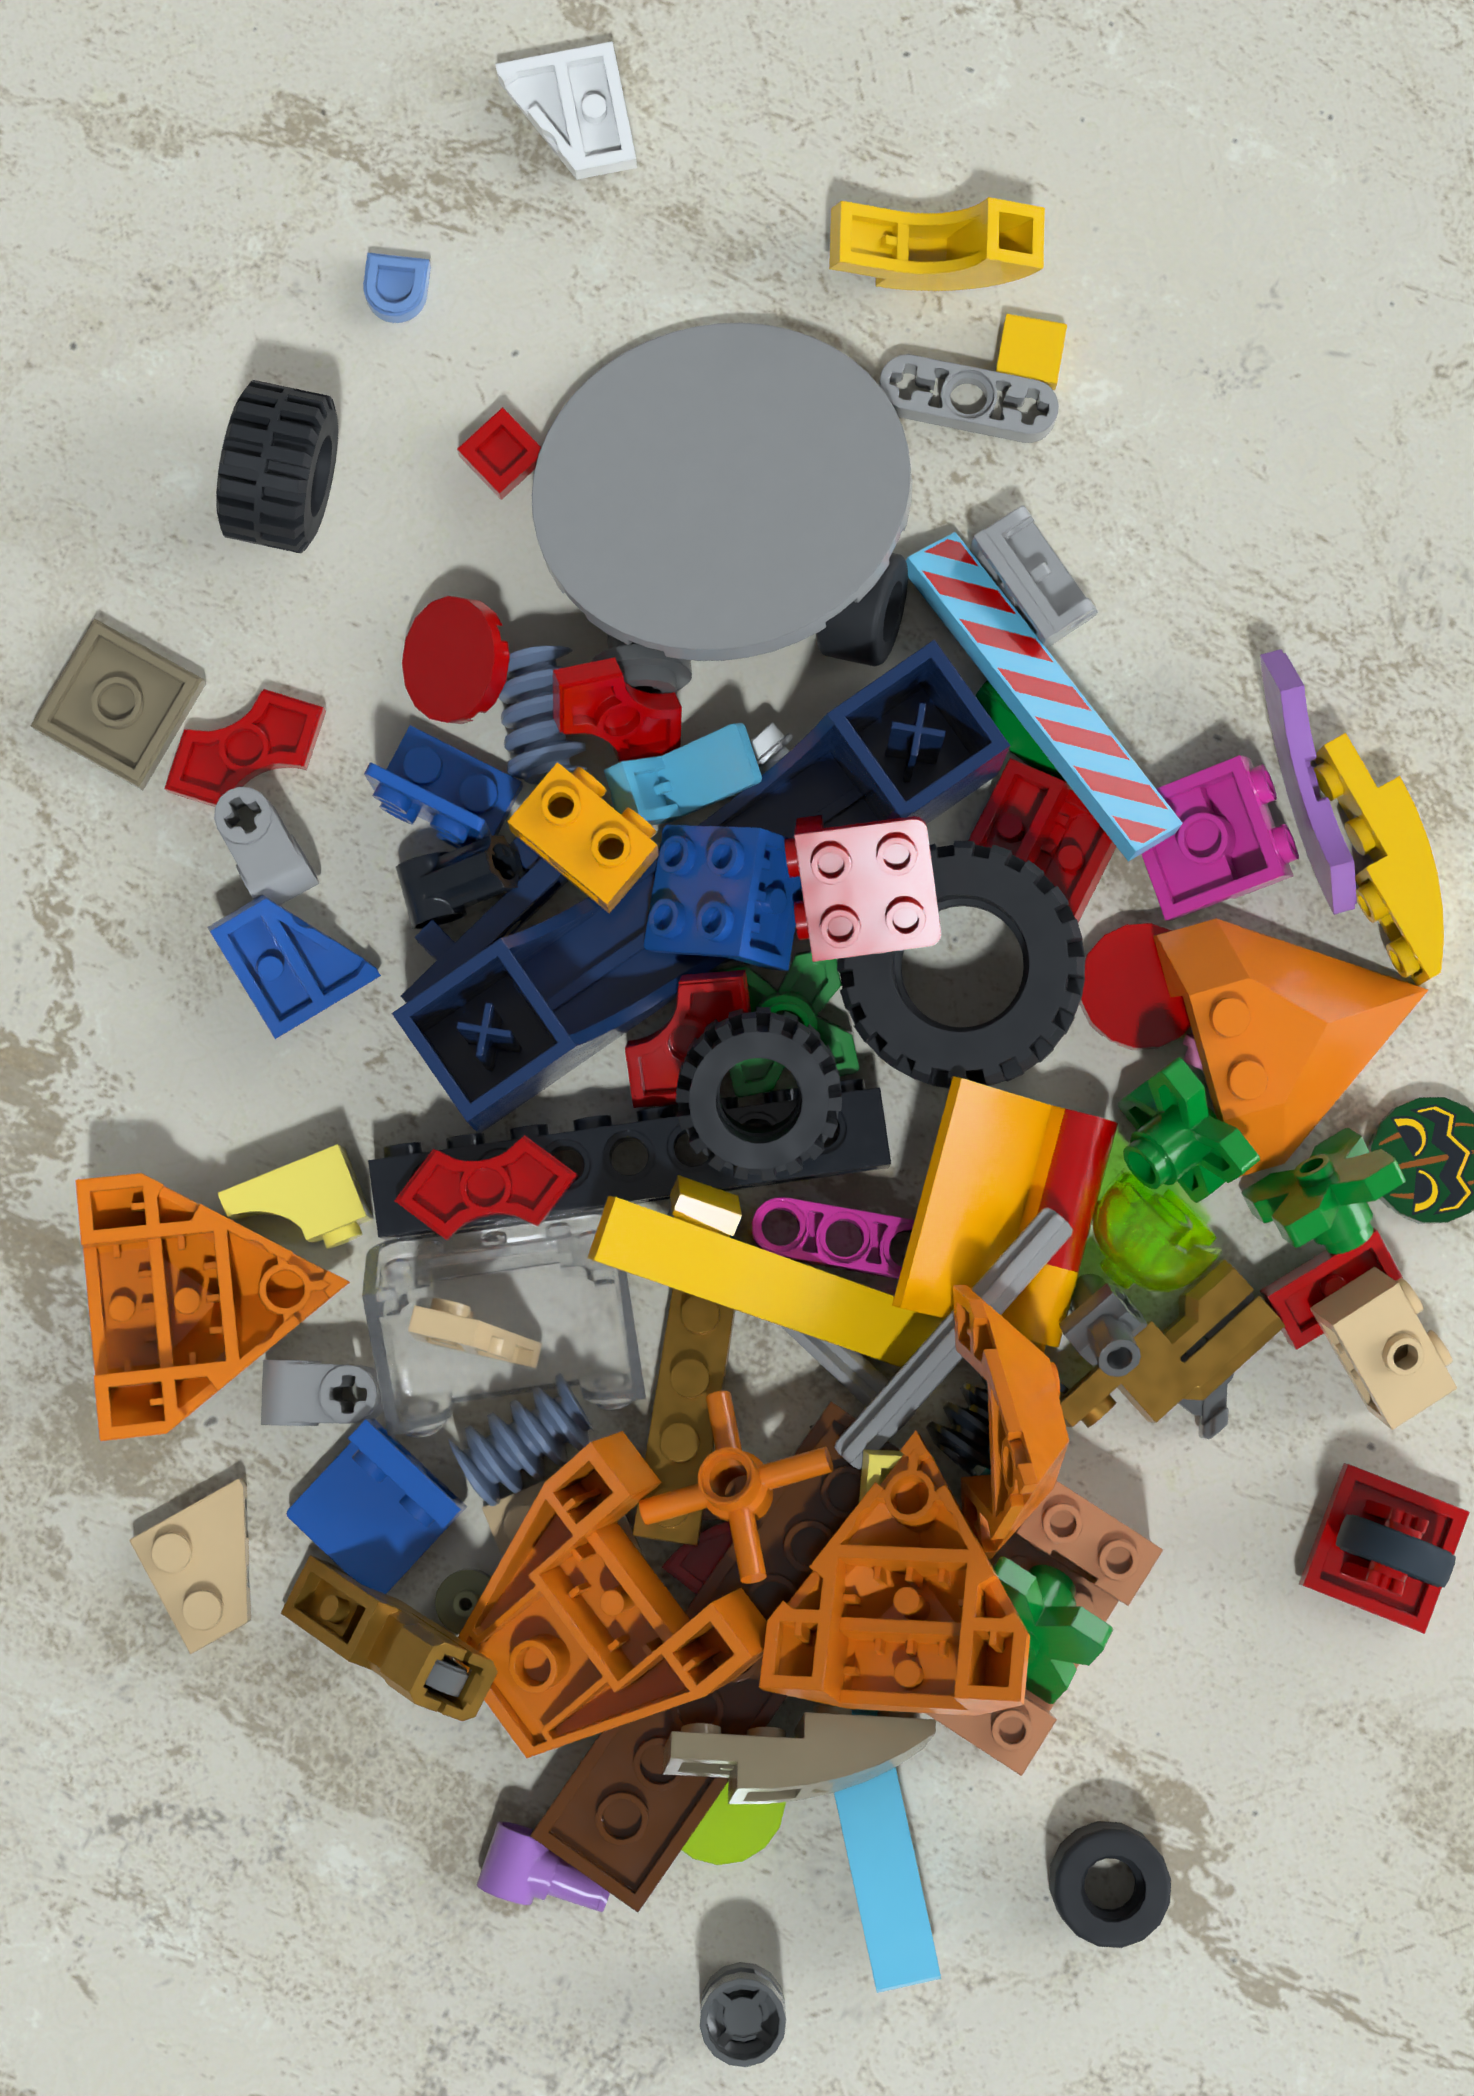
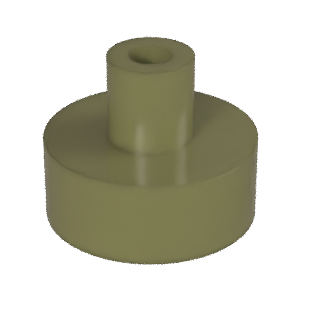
M467 1568L454 1572L441 1583L435 1597V1608L438 1618L447 1629L460 1634L490 1581V1575L478 1569ZM463 1598H468L471 1600V1608H465L463 1606Z

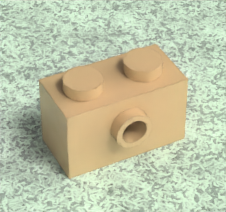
M1373 1267L1310 1308L1368 1411L1390 1429L1394 1430L1457 1389L1446 1366L1453 1362L1452 1357L1434 1331H1425L1417 1317V1314L1423 1311V1305L1413 1288L1402 1277L1395 1281L1376 1267Z

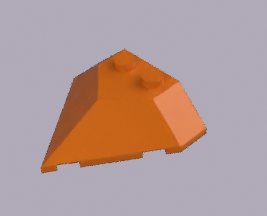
M1217 918L1153 936L1170 997L1183 996L1216 1117L1218 1120L1238 1128L1260 1156V1161L1241 1176L1285 1164L1428 992V989Z
M142 1173L75 1180L81 1245L83 1247L100 1441L167 1434L349 1284L350 1281L307 1261L281 1245L202 1204L188 1199Z
M966 1284L954 1285L956 1351L987 1381L991 1464V1475L961 1477L962 1512L987 1558L992 1559L1053 1490L1067 1450L1069 1437L1059 1400L1060 1380L1056 1364L1050 1362V1359Z
M915 1431L900 1450L904 1455L880 1485L876 1482L873 1484L809 1566L813 1571L788 1603L782 1601L767 1620L759 1688L762 1690L847 1709L978 1716L1024 1705L1030 1635L921 1435Z

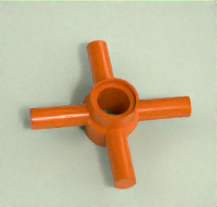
M716 1391L706 1396L716 1451L709 1454L702 1462L698 1472V1483L639 1500V1510L645 1525H650L708 1508L716 1517L730 1523L740 1581L745 1584L757 1583L764 1580L767 1575L756 1521L762 1518L769 1510L773 1501V1489L833 1472V1463L829 1450L825 1446L763 1464L755 1455L742 1451L731 1393L729 1391ZM747 1475V1481L743 1489L734 1496L725 1497V1490L728 1484L738 1476Z

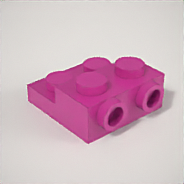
M1239 755L1156 788L1183 823L1174 835L1141 854L1165 921L1175 920L1230 898H1239L1294 876L1289 863L1299 859L1298 850L1288 826L1282 824L1276 827L1267 803L1277 800V794L1271 776L1264 764L1254 767L1251 758Z

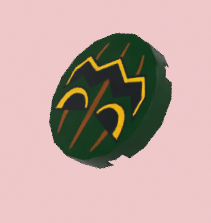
M1419 1097L1393 1108L1377 1125L1367 1148L1370 1152L1382 1149L1395 1157L1406 1181L1379 1199L1396 1214L1417 1224L1448 1223L1471 1213L1474 1210V1112L1469 1107L1445 1097Z

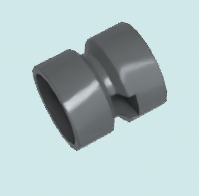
M738 1962L722 1967L712 1975L703 1990L700 2009V2030L703 2041L714 2057L728 2065L749 2067L763 2063L777 2051L784 2038L786 2027L785 2000L781 1986L771 1972L752 1963Z

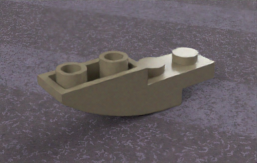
M826 1704L814 1707L812 1713L804 1712L794 1729V1738H786V1731L775 1727H756L747 1730V1735L721 1734V1728L716 1725L705 1723L687 1724L681 1727V1732L672 1731L664 1746L663 1774L729 1778L728 1804H771L804 1800L835 1793L861 1784L897 1767L925 1748L936 1733V1720L917 1718V1713L878 1711L877 1716L852 1715V1709Z

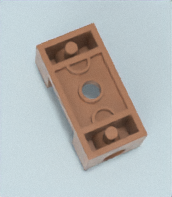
M1056 1480L1053 1490L993 1558L988 1560L993 1566L1000 1557H1006L1026 1571H1029L1035 1565H1048L1059 1569L1073 1581L1076 1587V1595L1074 1597L1076 1606H1082L1106 1622L1119 1601L1129 1606L1163 1552V1549ZM1026 1689L1024 1705L978 1716L926 1713L1020 1776L1023 1775L1057 1721L1050 1712L1054 1704L1046 1703Z

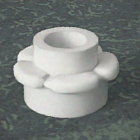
M773 722L750 740L761 775L789 752L785 745L793 738L791 733L784 736Z

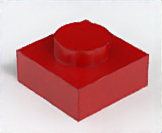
M502 407L457 448L459 457L502 500L535 470L542 447Z

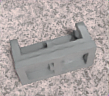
M1025 506L1017 508L987 529H983L973 536L970 547L971 553L1046 649L1097 615L1096 607L1089 598L1085 597L1034 524V519Z

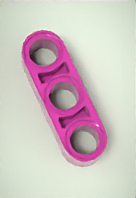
M773 1198L764 1202L756 1210L752 1220V1236L758 1248L794 1261L899 1279L902 1267L892 1260L889 1253V1245L895 1235L901 1232L911 1233L914 1220L792 1198ZM776 1210H784L791 1213L799 1224L797 1238L785 1246H777L770 1243L762 1232L764 1218ZM838 1221H847L859 1229L862 1236V1244L856 1254L849 1257H840L829 1250L825 1234L832 1224Z

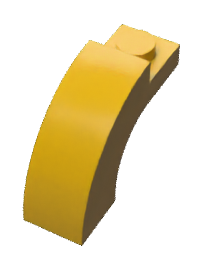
M988 197L979 204L962 210L943 213H911L840 201L831 208L829 269L876 277V287L899 290L955 291L1013 282L1030 276L1044 267L1045 207Z

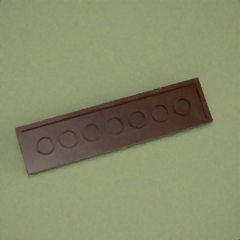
M830 1401L792 1456L826 1446L832 1459L833 1472L773 1489V1501L769 1510L762 1518L756 1521L767 1577L757 1583H742L732 1542L684 1611L690 1620L711 1602L739 1588L744 1590L766 1621L782 1601L786 1603L790 1601L813 1570L809 1566L859 1504L862 1470L853 1467L834 1447L837 1439L856 1419L855 1417ZM890 1442L882 1448V1450L900 1451L899 1448ZM763 1657L735 1680L705 1697L601 1732L537 1823L530 1836L638 1913L729 1780V1778L664 1775V1746L672 1731L681 1732V1727L687 1724L705 1723L716 1725L721 1728V1734L747 1735V1730L751 1728L766 1727L787 1695L764 1691L759 1688Z

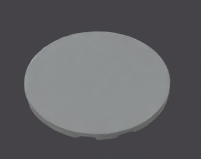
M718 323L695 326L657 337L625 352L601 368L572 395L549 429L538 455L532 486L533 522L546 565L558 588L586 614L588 621L608 635L627 645L634 642L647 648L664 651L666 657L676 659L725 661L749 658L782 649L826 628V621L839 614L853 601L859 603L877 583L889 566V558L900 538L901 532L905 531L908 522L912 498L909 449L903 426L895 408L883 389L868 372L836 348L814 337L771 325Z

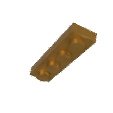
M672 1289L645 1461L662 1483L645 1498L698 1483L699 1468L705 1458L714 1450L706 1396L716 1391H723L736 1310L676 1289ZM638 1503L633 1536L698 1546L704 1509L645 1525Z

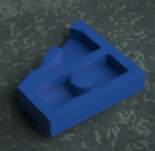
M264 895L257 897L207 927L275 1039L381 976L372 963Z

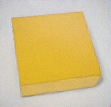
M1006 314L995 372L1039 380L1047 384L1052 390H1055L1059 377L1067 324Z
M680 1175L677 1176L670 1194L671 1210L674 1218L728 1237L730 1235L734 1236L742 1216L739 1196Z

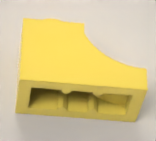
M339 1144L218 1192L219 1199L228 1218L239 1220L253 1215L282 1216L291 1220L302 1229L306 1241L316 1243L324 1240L327 1249L362 1236L363 1233L359 1225L373 1219L347 1151Z

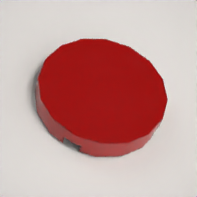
M445 596L432 601L415 617L406 636L402 658L405 688L414 706L431 720L455 724H465L474 721L470 719L474 718L478 713H486L497 702L506 683L510 659L508 641L501 640L497 625H503L499 617L482 601L455 596Z
M1152 923L1126 924L1105 934L1086 955L1085 983L1082 999L1079 1004L1089 1025L1110 1042L1129 1050L1158 1049L1179 1039L1191 1026L1183 996L1170 997L1153 937L1154 935L1172 930Z

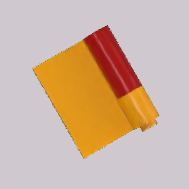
M953 1076L892 1306L946 1318L954 1309L953 1286L966 1284L972 1289L1037 1214L1044 1208H1050L1069 1223L1073 1229L1072 1236L1001 1316L1043 1353L1046 1345L1059 1347L1063 1334L1059 1323L1067 1317L1118 1123L1090 1114L1049 1105Z

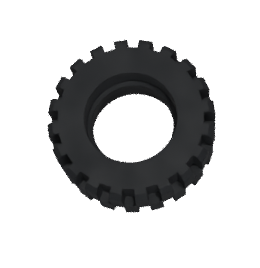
M954 841V845L937 847L934 843L930 845L938 911L961 906L979 908L1001 919L1016 936L1023 956V976L1015 998L1002 1013L980 1025L952 1027L938 1023L924 1015L910 999L902 977L904 950L839 958L837 960V971L841 976L842 989L840 993L845 1009L848 1010L855 1024L854 1028L863 1041L887 1064L913 1079L950 1089L953 1076L986 1086L1004 1081L1008 1082L1023 1075L1025 1071L1037 1063H1041L1054 1050V1047L1064 1034L1066 1035L1075 1019L1085 983V955L1079 924L1073 915L1068 900L1059 887H1055L1044 875V871L1031 861L1025 862L1012 855L1011 850L992 845V848L975 845L974 841Z

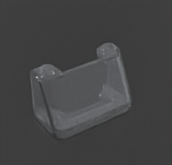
M587 1210L547 1216L540 1227L525 1220L462 1228L448 1241L436 1232L386 1240L369 1249L365 1261L362 1299L388 1436L406 1434L407 1436L418 1438L433 1435L441 1430L442 1424L451 1418L454 1403L533 1392L532 1389L537 1386L542 1390L557 1389L555 1376L559 1373L562 1374L569 1387L580 1385L583 1398L591 1403H596L601 1409H619L635 1400L646 1399L630 1275L619 1269L587 1259L603 1210ZM432 1298H439L470 1306V1311L474 1312L472 1319L542 1343L537 1368L525 1367L416 1341L408 1332L414 1305L430 1309Z

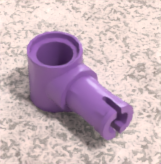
M499 1821L497 1823L477 1882L479 1889L495 1897L523 1905H531L534 1897L545 1900L546 1896L550 1895L599 1912L604 1911L610 1893L530 1836L533 1829L506 1821Z

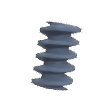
M537 646L517 650L509 654L507 681L498 698L503 703L512 705L502 712L501 723L505 727L515 730L505 736L504 747L509 752L518 754V756L508 762L507 771L512 777L523 779L529 784L538 785L557 762L572 773L577 766L570 765L569 758L586 750L585 743L566 740V734L559 732L553 718V670L565 668L557 666L556 659L573 651L568 647ZM581 767V768H583L585 771H587V772L589 773V769H588V768H586V767Z
M561 1373L555 1376L558 1394L555 1398H552L537 1386L532 1389L535 1409L531 1412L515 1399L510 1402L512 1423H505L492 1412L487 1415L490 1429L488 1437L485 1438L470 1425L465 1428L468 1448L464 1451L448 1439L450 1447L466 1478L479 1497L490 1506H496L500 1503L499 1482L504 1484L513 1493H518L523 1490L521 1469H524L536 1480H541L545 1477L543 1456L546 1455L556 1465L563 1467L568 1462L565 1445L567 1442L579 1452L590 1443L588 1430H593Z

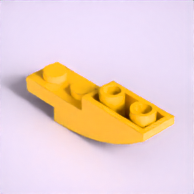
M1344 733L1324 744L1316 753L1317 757L1314 759L1317 766L1313 769L1323 794L1330 801L1337 798L1349 821L1345 822L1344 826L1352 845L1362 856L1369 854L1374 862L1355 876V881L1359 886L1356 889L1357 903L1367 919L1372 923L1379 921L1391 943L1386 945V950L1395 969L1404 978L1411 976L1415 985L1419 986L1441 973L1444 946L1443 905L1438 872L1429 839L1417 808L1401 777L1398 776L1377 787L1349 737Z

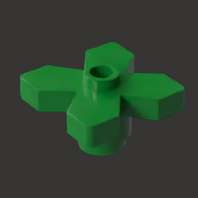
M811 950L796 953L778 990L747 964L713 971L746 970L751 1012H756V1007H771L772 1013L781 1010L792 1011L798 1017V1022L806 1027L810 1024L820 1033V1039L823 1043L829 1045L835 1057L839 1077L854 1074L859 1070L852 1032L818 1015L842 986L840 974L837 971L836 959L813 962ZM765 1058L748 1059L734 1065L729 1069L734 1094L737 1097H745L773 1091L785 1066Z
M1177 1057L1118 1102L1119 1109L1136 1129L1130 1137V1144L1123 1150L1124 1160L1132 1174L1148 1188L1158 1189L1163 1184L1173 1185L1178 1182L1191 1200L1198 1203L1225 1182H1232L1260 1161V1156L1238 1128L1217 1119L1214 1112L1207 1106L1204 1085L1180 1057Z
M1345 1128L1316 1145L1310 1158L1301 1162L1295 1169L1270 1173L1244 1189L1241 1194L1252 1215L1264 1224L1274 1221L1282 1238L1295 1248L1301 1247L1313 1239L1315 1243L1324 1245L1328 1253L1342 1254L1358 1248L1373 1234L1374 1229L1370 1223L1373 1212L1367 1202L1376 1201L1405 1183L1406 1179L1395 1157L1382 1149L1370 1152L1361 1135L1350 1128Z
M1000 1557L992 1567L1030 1635L1026 1690L1046 1703L1054 1704L1068 1689L1077 1671L1074 1663L1089 1666L1103 1652L1113 1632V1628L1082 1606H1076L1074 1598L1076 1587L1064 1572L1048 1565H1035L1029 1571H1026L1008 1558Z

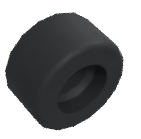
M892 553L889 558V566L860 602L855 603L853 601L839 614L826 621V628L816 633L817 646L823 655L873 667L879 666L886 661L899 632L907 596L908 567L902 555Z
M1097 1821L1077 1828L1060 1843L1050 1864L1049 1890L1058 1914L1076 1936L1098 1947L1123 1948L1143 1941L1161 1925L1170 1905L1171 1877L1164 1857L1141 1832L1121 1822ZM1106 1858L1118 1859L1126 1863L1132 1870L1135 1879L1134 1892L1130 1900L1123 1906L1113 1910L1102 1909L1094 1905L1088 1899L1084 1889L1088 1870L1096 1862Z

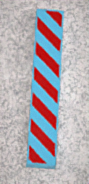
M954 532L907 557L908 578L1127 861H1131L1174 835L1183 824L957 533Z

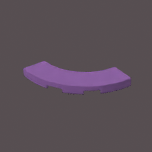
M1282 649L1261 654L1262 678L1274 745L1286 792L1303 845L1317 881L1333 914L1355 909V904H1357L1354 859L1341 834L1329 798H1321L1318 781L1310 763L1317 756L1310 729L1305 686L1287 654L1283 653Z

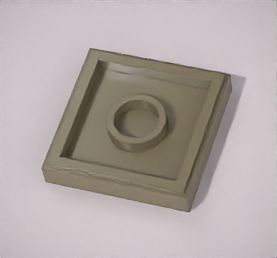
M94 618L32 722L31 727L143 791L205 687L206 682L201 677Z

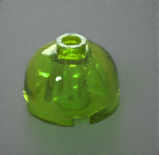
M1128 1167L1123 1168L1106 1187L1096 1204L1092 1221L1094 1240L1100 1252L1105 1256L1100 1262V1267L1110 1279L1125 1289H1129L1135 1283L1148 1291L1171 1292L1191 1284L1206 1272L1223 1253L1222 1248L1210 1246L1217 1237L1202 1218L1169 1188L1163 1195L1153 1193L1132 1174Z

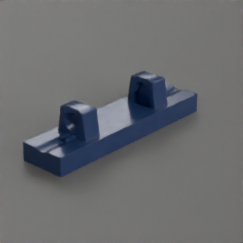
M516 837L509 845L518 851L522 868L526 872L518 881V888L506 892L456 942L431 920L414 938L436 962L400 997L406 1003L500 938L513 935L569 880Z

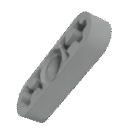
M910 354L900 355L890 360L883 368L880 376L879 386L892 403L898 417L1022 443H1034L1042 440L1051 432L1058 415L1059 404L1055 392L1044 382L1035 379ZM909 373L916 376L915 385L917 387L934 391L936 378L945 379L940 394V408L930 406L933 393L917 390L912 393L911 400H904L899 398V388L891 385L890 382L899 383L903 379V374ZM961 384L976 385L983 391L986 397V404L977 413L963 414L952 405L950 400L951 392ZM997 390L1007 392L1003 405L1022 407L1025 398H1032L1037 400V410L1046 413V416L1038 415L1034 419L1033 425H1027L1021 422L1022 413L1020 411L1003 407L1000 420L991 419L997 401Z

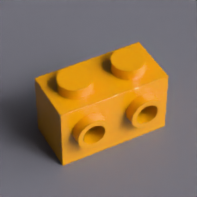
M557 762L509 818L507 823L511 832L610 914L659 856L658 845L651 840L656 834V830L631 808L627 807L620 814L605 802L602 797L607 790L583 768L577 766L570 773Z

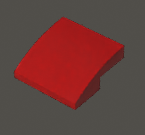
M1011 758L968 840L974 841L975 845L992 848V845L1011 850L1012 855L1025 862L1029 860L1043 870L1044 875L1055 887H1059L1068 900L1078 923L1116 849V845L1065 781Z

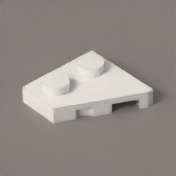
M613 42L495 64L500 85L576 180L637 168L636 154Z

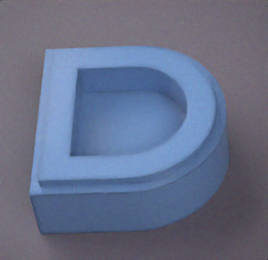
M367 253L363 290L369 308L378 318L390 323H402L413 319L422 311L427 300L431 271L429 259Z

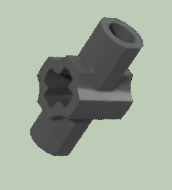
M1095 1274L1081 1275L1076 1281L1070 1304L1073 1312L1059 1323L1060 1328L1077 1352L1092 1366L1097 1365L1109 1376L1120 1377L1127 1375L1139 1364L1141 1358L1140 1349L1134 1337L1147 1326V1323L1128 1296L1114 1283L1112 1285L1108 1282L1106 1283L1102 1277Z

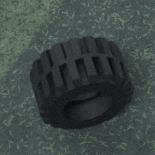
M252 380L246 386L233 408L224 437L218 469L216 509L220 529L225 538L295 553H303L307 549L321 525L330 495L336 463L338 417L331 396Z
M756 1007V1012L743 1013V1009L729 1012L728 1018L720 1022L715 1019L705 1027L704 1033L698 1039L694 1038L687 1049L684 1062L681 1064L676 1090V1102L678 1103V1119L681 1129H686L689 1135V1144L697 1154L702 1151L708 1157V1165L719 1172L723 1167L733 1170V1178L747 1180L748 1174H758L762 1176V1181L776 1180V1173L788 1170L789 1175H792L802 1170V1162L809 1157L815 1160L824 1151L825 1141L828 1137L833 1138L838 1126L837 1118L842 1107V1093L835 1057L829 1045H825L820 1039V1033L810 1024L806 1027L798 1022V1017L787 1011L780 1015L772 1013L771 1007ZM753 1058L770 1059L785 1066L795 1077L798 1086L797 1104L792 1113L783 1121L768 1127H750L737 1122L724 1110L720 1100L721 1082L730 1068L744 1060Z

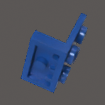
M409 725L387 769L385 770L370 762L364 773L374 790L372 796L381 802L379 807L383 811L411 825L414 824L417 816L430 822V826L437 830L435 836L457 849L488 836L498 835L523 788L522 781Z
M666 825L662 831L644 948L656 953L728 957L770 970L788 971L796 927L794 902L800 901L802 890L800 877H789L784 842L785 839L789 838L762 828Z
M375 1418L365 1419L347 1438L351 1441L348 1446L287 1510V1517L351 1578L366 1587L387 1594L468 1506Z

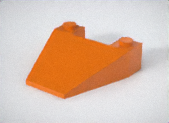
M623 1431L590 1442L543 1484L458 1636L459 1639L494 1662L498 1673L484 1701L526 1758L705 1697L735 1680L763 1657L767 1621L742 1588L711 1602L690 1620L617 1523L619 1519L639 1503V1500L644 1499L662 1483ZM455 1659L456 1662L463 1665L469 1671V1667Z

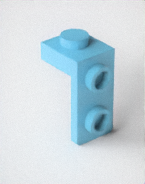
M743 723L730 724L662 756L622 761L604 769L615 810L622 814L629 807L643 817L651 826L673 822L757 785L762 781V775Z

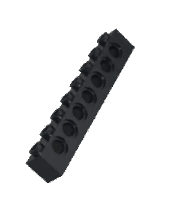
M864 1079L840 1081L842 1107L837 1118V1140L831 1146L824 1148V1151L815 1160L809 1157L802 1162V1170L792 1175H789L788 1170L776 1173V1180L762 1181V1176L758 1174H748L747 1180L733 1178V1170L723 1167L719 1172L708 1165V1160L699 1166H687L681 1163L675 1155V1145L678 1139L686 1134L687 1131L686 1129H681L678 1116L675 1115L674 1106L639 1110L636 1112L638 1122L612 1125L611 1115L580 1118L573 1120L574 1131L549 1134L548 1124L510 1129L511 1140L485 1143L484 1133L453 1136L446 1138L447 1149L438 1150L457 1160L482 1161L505 1153L525 1135L552 1156L562 1150L578 1152L584 1160V1171L581 1177L570 1185L547 1217L604 1209L608 1196L617 1197L634 1204L669 1200L678 1175L723 1191H732L887 1169L891 1165L880 1087L866 1089ZM798 1088L763 1093L764 1104L739 1107L738 1097L720 1098L724 1110L737 1122L746 1126L751 1123H762L766 1126H772L783 1121L795 1109L798 1100ZM625 1141L639 1142L648 1151V1162L645 1168L635 1175L620 1174L612 1166V1154L615 1148ZM421 1142L383 1147L384 1158L368 1160L377 1233L381 1239L389 1240L436 1233L394 1201L431 1153V1151L422 1152ZM490 1215L476 1219L460 1229L522 1221L523 1219L510 1215Z

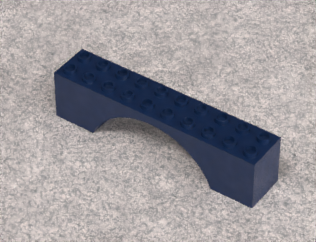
M933 640L828 712L792 750L762 775V781L759 784L743 790L697 826L762 828L788 838H794L796 819L816 815L823 816L824 828L912 816L920 817L928 824L996 777L1011 745L937 642ZM658 857L610 914L588 897L535 926L500 938L392 1013L461 1115L477 1133H482L677 998L679 981L682 975L710 973L731 960L728 957L656 953L644 948ZM801 890L800 901H804L802 890Z

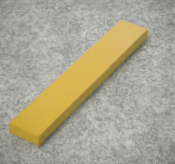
M608 1196L587 1259L900 1368L945 1319L892 1306L894 1296L613 1196Z

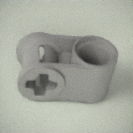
M237 787L228 790L220 797L215 807L214 820L218 831L237 863L236 868L253 900L264 895L278 905H282L319 884L316 874L292 834H289L278 812L262 793L249 787ZM246 805L253 812L261 811V813L254 817V823L257 828L250 833H247L240 826L233 828L240 821L238 810Z
M263 1360L261 1425L319 1426V1423H362L365 1419L380 1416L387 1406L389 1398L388 1384L382 1374L372 1367L321 1364V1361ZM354 1382L357 1387L366 1388L367 1390L366 1401L356 1402L355 1406L353 1402L343 1400L342 1397L343 1387H351L354 1385Z

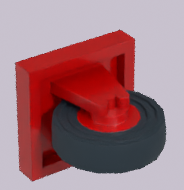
M1343 1463L1299 1585L1425 1634L1442 1587L1445 1588L1455 1566L1456 1556L1454 1554L1470 1512L1353 1465Z

